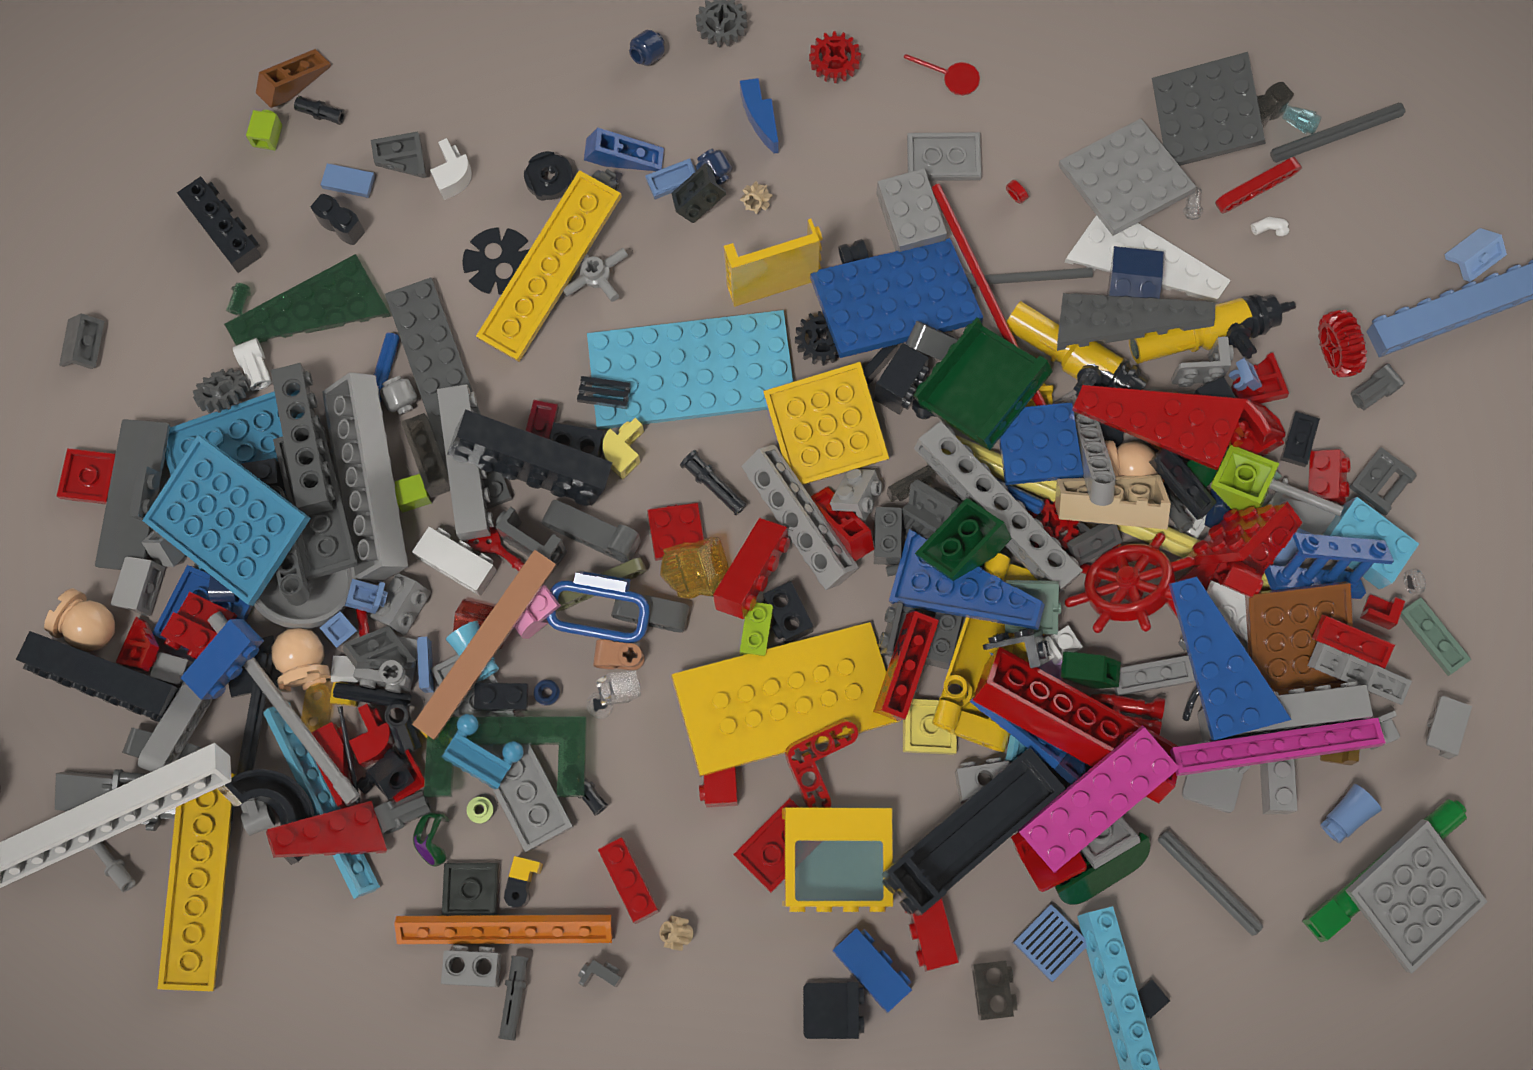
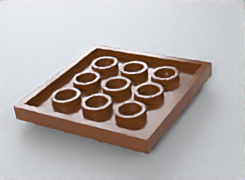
M1349 582L1263 591L1257 595L1254 594L1251 598L1245 596L1249 656L1273 692L1285 695L1293 689L1304 688L1305 692L1314 691V688L1318 686L1330 685L1332 689L1339 688L1341 684L1347 683L1309 667L1308 663L1318 642L1313 640L1312 636L1322 615L1353 627L1351 584Z

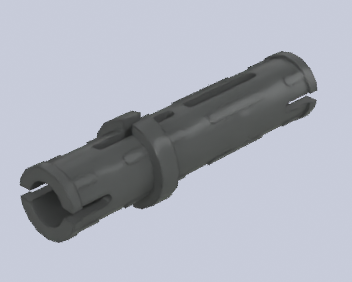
M511 955L509 978L505 980L507 990L498 1038L516 1041L515 1036L523 988H526L527 985L524 980L529 958Z

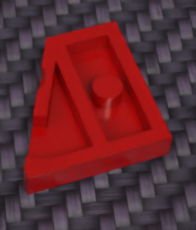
M135 617L116 663L148 672L155 664L159 646L146 620Z

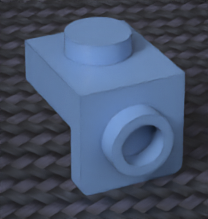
M352 579L345 606L375 614L379 606L384 607L388 592L383 591L385 583L380 582L377 586Z

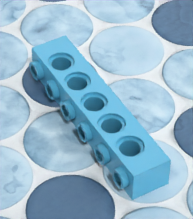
M1113 906L1077 916L1082 936L1086 941L1087 954L1120 1070H1160Z

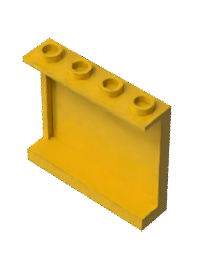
M808 219L806 236L740 257L737 255L734 243L724 246L726 284L734 307L812 283L810 274L821 269L819 261H822L820 254L822 246L820 241L823 240L819 226L814 227L812 219Z

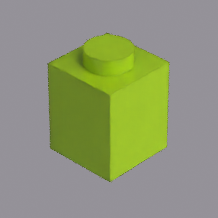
M253 110L246 137L252 147L276 151L282 123L273 111Z
M421 474L395 481L396 500L403 513L432 504L426 482Z

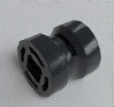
M863 239L854 241L851 246L847 244L838 246L842 264L869 258Z

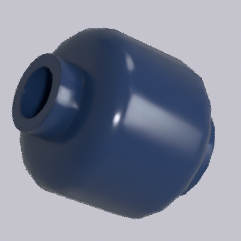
M647 29L642 31L630 42L629 53L637 64L651 65L661 58L665 52L663 37L653 30Z
M711 148L697 158L699 162L696 165V169L698 170L705 163L712 167L716 184L719 186L730 179L728 174L731 172L732 166L721 150L714 151Z

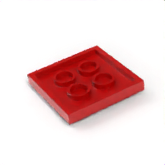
M1269 504L1264 507H1249L1243 510L1232 509L1224 514V519L1218 525H1215L1208 531V535L1203 540L1197 542L1192 547L1193 550L1188 556L1195 559L1194 565L1244 561L1287 517L1290 511L1285 504L1275 506Z

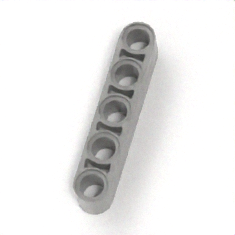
M1078 414L1075 417V424L1084 473L1083 477L1090 501L1095 505L1106 506L1111 504L1114 499L1115 474L1098 421Z
M183 682L143 748L138 759V766L152 772L176 761L213 699L201 700Z

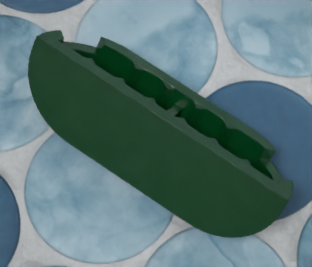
M1139 832L1140 843L1097 869H1094L1086 857L1081 854L1087 868L1082 873L1055 886L1060 899L1069 905L1084 903L1136 871L1149 855L1151 847L1149 837Z

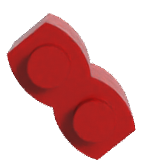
M1240 561L1219 563L1214 572V578L1219 580L1221 585L1249 598L1253 597L1254 594L1257 595L1263 586L1262 575L1256 572L1255 568Z

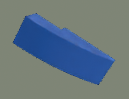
M759 78L741 80L740 94L748 120L762 142L774 154L779 153L772 98L762 100Z

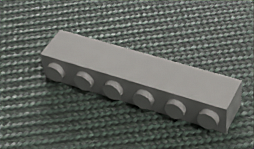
M467 384L437 389L456 534L461 541L491 536L490 527H494L492 512L487 511V503L491 502L488 487L484 488L483 479L487 478V471L481 470L476 464L470 462L462 463L453 459V456L447 455L455 429L465 409L474 412L473 407H477L475 392H471Z

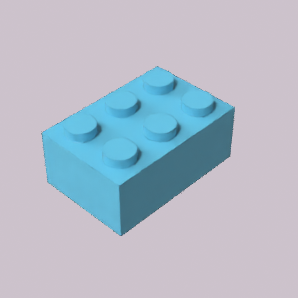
M1355 497L1343 504L1344 508L1341 515L1335 516L1323 535L1385 540L1394 562L1392 564L1374 563L1363 576L1364 579L1376 588L1382 589L1393 584L1419 543L1360 498ZM1352 561L1348 566L1355 570L1361 562Z

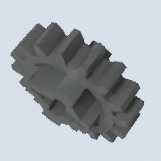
M705 0V7L699 6V14L696 15L697 31L700 32L702 39L708 37L709 45L716 41L717 47L721 46V42H725L728 47L730 46V40L737 43L738 35L744 36V28H747L746 11H743L741 3L735 5V0H713L712 3Z
M231 368L225 372L224 369H221L220 372H212L209 378L203 377V383L196 384L197 389L193 390V398L201 411L207 410L208 413H212L217 409L218 413H221L224 409L230 410L232 404H240V398H246L245 392L249 391L248 382L240 370L235 372Z

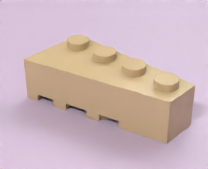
M1160 475L1115 477L1114 499L1111 504L1106 506L1095 505L1090 501L1084 478L1057 479L1055 507L1059 519L1168 530L1171 503Z

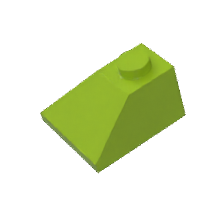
M1230 445L1211 484V488L1231 509L1243 510L1249 507H1262L1280 463Z

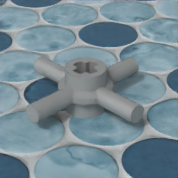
M621 248L605 260L598 257H589L586 254L581 262L580 277L565 287L563 290L564 294L568 297L587 284L593 288H601L611 302L616 301L619 295L608 282L610 268L628 256L624 248Z

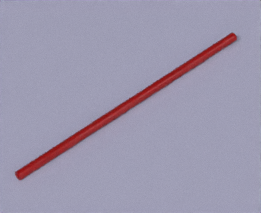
M934 185L931 188L1002 337L1018 347L941 185ZM1038 390L1032 397L1035 406L1046 405L1040 390Z

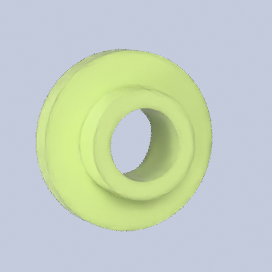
M475 797L467 805V815L475 823H485L493 815V805L485 797ZM478 805L484 806L482 814L475 813V808Z

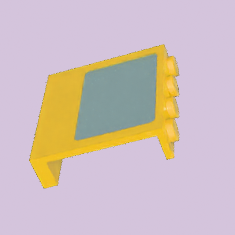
M892 808L782 809V819H785V901H782V906L789 907V912H806V907H816V912H832V907H843V912H859V907H869V912H886V907H893V894L883 885L882 880L885 878L881 875L893 864Z

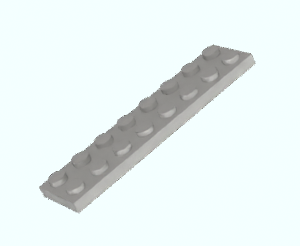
M458 654L430 668L439 686L458 660ZM493 674L482 681H476L475 683L498 682ZM474 684L454 715L457 721L464 714L475 716L478 720V729L475 733L467 735L466 738L501 760L504 758L502 754L503 747L508 742H518L523 747L524 754L521 760L512 763L499 788L493 789L524 851L528 853L573 828V825L513 711H475Z

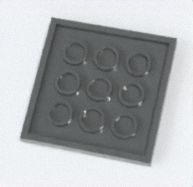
M1248 52L1152 78L1163 146L1179 166L1266 144Z

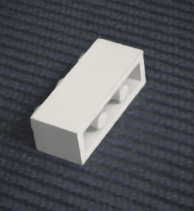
M428 527L412 551L415 557L481 596L497 572L492 564L494 561L483 553L479 556L471 552L472 547L461 540L458 543L450 539L451 535L443 529L438 528L434 530Z

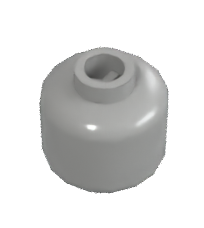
M397 376L382 383L383 388L380 390V396L389 412L398 411L399 415H402L413 409L412 404L417 400V395L408 379H401V376Z

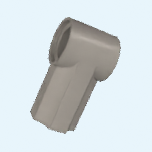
M252 800L241 804L243 811L241 819L249 836L276 825L274 814L270 806L265 802Z

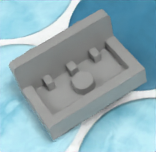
M853 469L846 472L830 502L832 510L854 511L865 522L869 513L873 510L877 497L882 492V483L878 479L876 470Z
M396 573L386 589L388 593L384 607L379 606L376 613H372L370 617L393 628L398 633L406 635L431 592L417 581Z

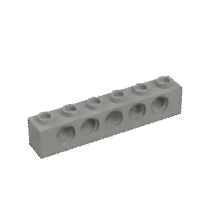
M770 445L759 448L741 466L748 479L754 484L761 498L767 503L776 520L781 525L787 527L791 542L795 544L804 561L810 566L825 590L841 585L859 568L776 446Z

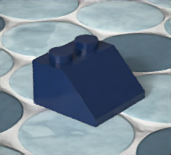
M1114 246L1107 296L1160 299L1164 251Z

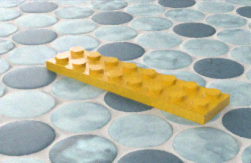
M578 171L477 333L476 337L520 362L620 201L621 193L586 173Z
M217 788L177 806L175 810L157 989L215 991L233 806Z

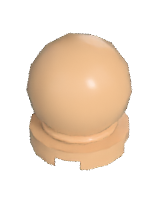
M1105 441L1115 477L1158 475L1149 463L1156 454L1146 444L1133 441L1122 443L1116 448L1114 441Z
M74 588L66 590L58 597L61 603L54 612L49 610L45 619L44 629L54 638L64 637L71 647L84 652L98 650L106 646L115 633L113 614L103 604L91 600L87 601L86 595Z
M302 628L287 629L277 636L272 646V661L276 669L283 674L277 679L281 692L290 693L291 687L302 686L303 690H308L325 684L327 682L326 678H331L329 667L321 665L324 659V646L319 637L311 630Z

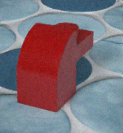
M369 704L358 707L368 732L349 740L358 763L364 768L376 763L380 758H384L383 755L394 744V737L389 724L386 722L380 725L383 722V718L377 708L373 709Z

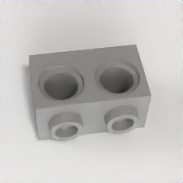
M452 946L451 951L444 950L441 984L499 987L502 954L495 953V948L479 947L478 952H468V946ZM457 958H462L465 963L464 969L460 973H455L452 969V963ZM488 959L492 964V968L488 974L483 975L479 971V964L482 960Z

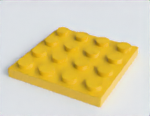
M861 362L763 391L782 456L802 485L889 460Z

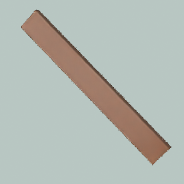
M536 550L532 552L412 724L432 739H437L557 566L554 562Z

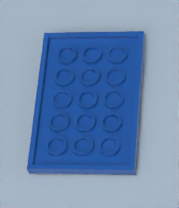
M950 238L946 239V241L901 252H890L820 269L818 272L810 274V280L840 358L904 343L907 341L916 321L942 332L966 327L976 317L980 319L981 323L983 322V315Z

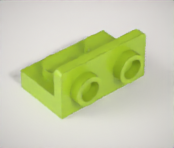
M756 602L754 609L748 611L744 620L740 656L746 654L766 655L773 611L771 604Z

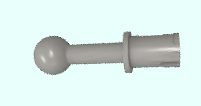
M103 841L88 847L87 849H93L105 864L104 874L111 877L122 892H126L134 887L135 881L124 867L125 862L121 859L115 860L102 843Z

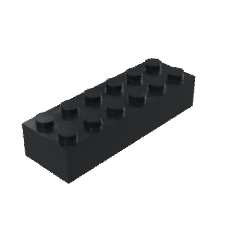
M466 409L455 429L447 455L453 456V459L456 461L476 464L481 470L501 473L506 479H518L526 482L529 487L549 490L554 496L574 499L577 504L583 506H592L605 490L613 463Z
M29 631L16 658L17 661L24 664L22 669L32 672L39 677L53 680L68 688H74L81 693L97 697L112 705L123 707L135 714L144 715L156 722H160L179 691L178 688L171 684Z

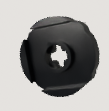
M550 151L534 155L528 161L529 164L526 170H524V180L528 190L541 201L557 199L563 196L573 180V172L569 161L564 156L555 155L554 152ZM545 172L555 173V176L551 180L543 179Z

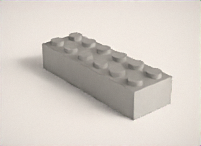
M1348 682L1341 684V687L1331 689L1330 685L1318 686L1314 688V691L1305 692L1304 688L1290 690L1288 694L1279 696L1278 692H1274L1292 720L1218 740L1211 739L1204 710L1202 709L1197 713L1202 741H1221L1369 719L1373 717L1367 685L1357 686V682Z

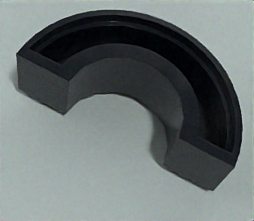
M267 769L249 770L232 777L231 782L217 788L234 807L252 800L267 803L278 814L280 825L315 816L312 803L304 789L292 778L277 771ZM303 856L284 858L292 865L299 862Z

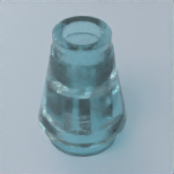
M1288 106L1282 119L1304 134H1314L1321 121V116L1317 115L1316 111Z

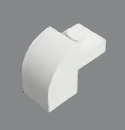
M447 138L438 142L447 163L430 170L444 200L465 190L472 176L466 154L460 156L456 145L451 146Z

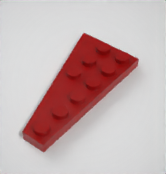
M1083 385L1072 411L1209 468L1218 470L1247 399Z

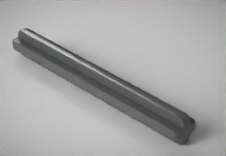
M1165 831L1158 838V842L1252 936L1257 935L1262 930L1263 924L1170 831Z

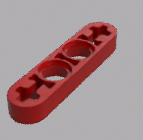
M1291 157L1225 193L1216 200L1215 204L1222 214L1227 213L1291 178L1302 169V166L1295 157Z

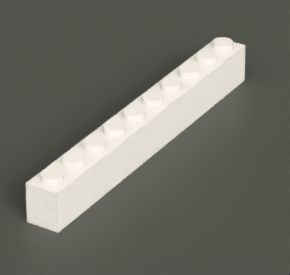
M213 743L0 842V888L231 782L230 755L216 743Z

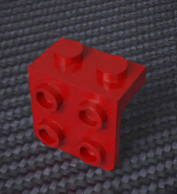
M1019 831L1011 836L1018 856L1036 887L1041 892H1045L1082 873L1087 868L1084 859L1078 852L1056 872H1053Z

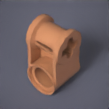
M596 640L594 667L633 671L640 669L644 665L645 656L636 644ZM632 652H634L637 658H633L632 662H629L626 656H631Z

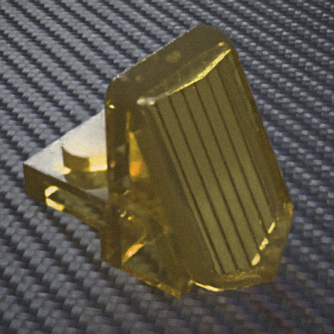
M710 537L694 543L685 542L663 549L665 554L662 557L660 576L674 591H677L678 597L688 599L699 595L713 597L720 581L729 569L720 538Z

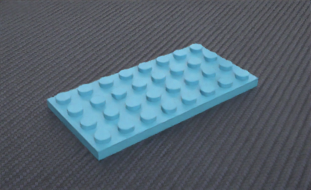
M784 310L587 333L591 377L631 383L627 409L594 405L597 430L618 428L627 421L631 422L634 418L643 425L769 410L763 391L793 382ZM592 386V387H595V388H602V389H609V390H616V391H623V392H625V390H621V389H614V388H607V387H600V386ZM593 394V397L623 401V398Z

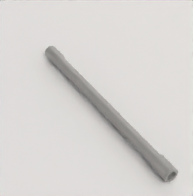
M217 612L208 619V622L218 634L228 620L222 612ZM253 657L247 660L243 665L332 782L334 789L346 805L355 802L360 797V794L351 782L340 772L256 659Z

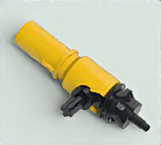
M1257 294L1243 296L1242 298L1215 304V321L1212 327L1183 331L1180 328L1169 329L1167 334L1158 335L1157 331L1145 333V336L1142 338L1129 339V348L1134 361L1140 364L1187 350L1196 352L1199 350V347L1211 350L1218 337H1228L1229 345L1237 348L1243 357L1250 359L1252 354L1257 353V349L1250 339L1265 335L1271 328L1280 326L1282 323V313L1295 309L1296 303L1292 301L1279 304L1277 298L1272 294L1267 296Z
M1022 301L1017 304L1007 320V324L1013 334L1052 357V362H1060L1062 371L1077 379L1078 382L1073 390L1077 391L1075 394L1077 397L1083 385L1143 390L1149 381L1140 374L1138 367L1133 365L1130 369L1127 367L1128 360L1123 361L1122 357L1096 341L1089 342V346L1079 347L1078 344L1067 345L1065 350L1057 351L1059 324Z

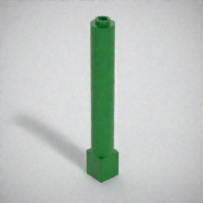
M1447 799L1424 820L1429 821L1443 840L1467 820L1465 814L1467 811L1459 801ZM1385 853L1331 899L1323 902L1302 920L1319 942L1328 941L1360 911L1345 890Z

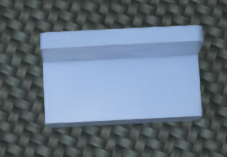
M1480 228L1444 255L1446 260L1459 264L1463 280L1471 282L1505 257L1507 253L1501 234Z

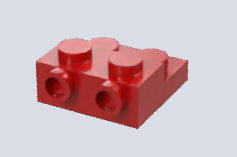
M189 592L178 613H172L161 636L166 638V645L176 650H179L182 646L189 650L187 655L197 659L217 635L208 619L217 612H222L228 621L236 619L237 615Z

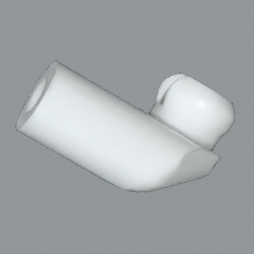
M1267 217L1251 224V230L1254 235H1258L1272 229L1276 230V235L1281 237L1289 233V223L1285 219Z

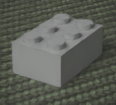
M925 168L877 182L876 194L895 251L901 252L946 241L947 232Z

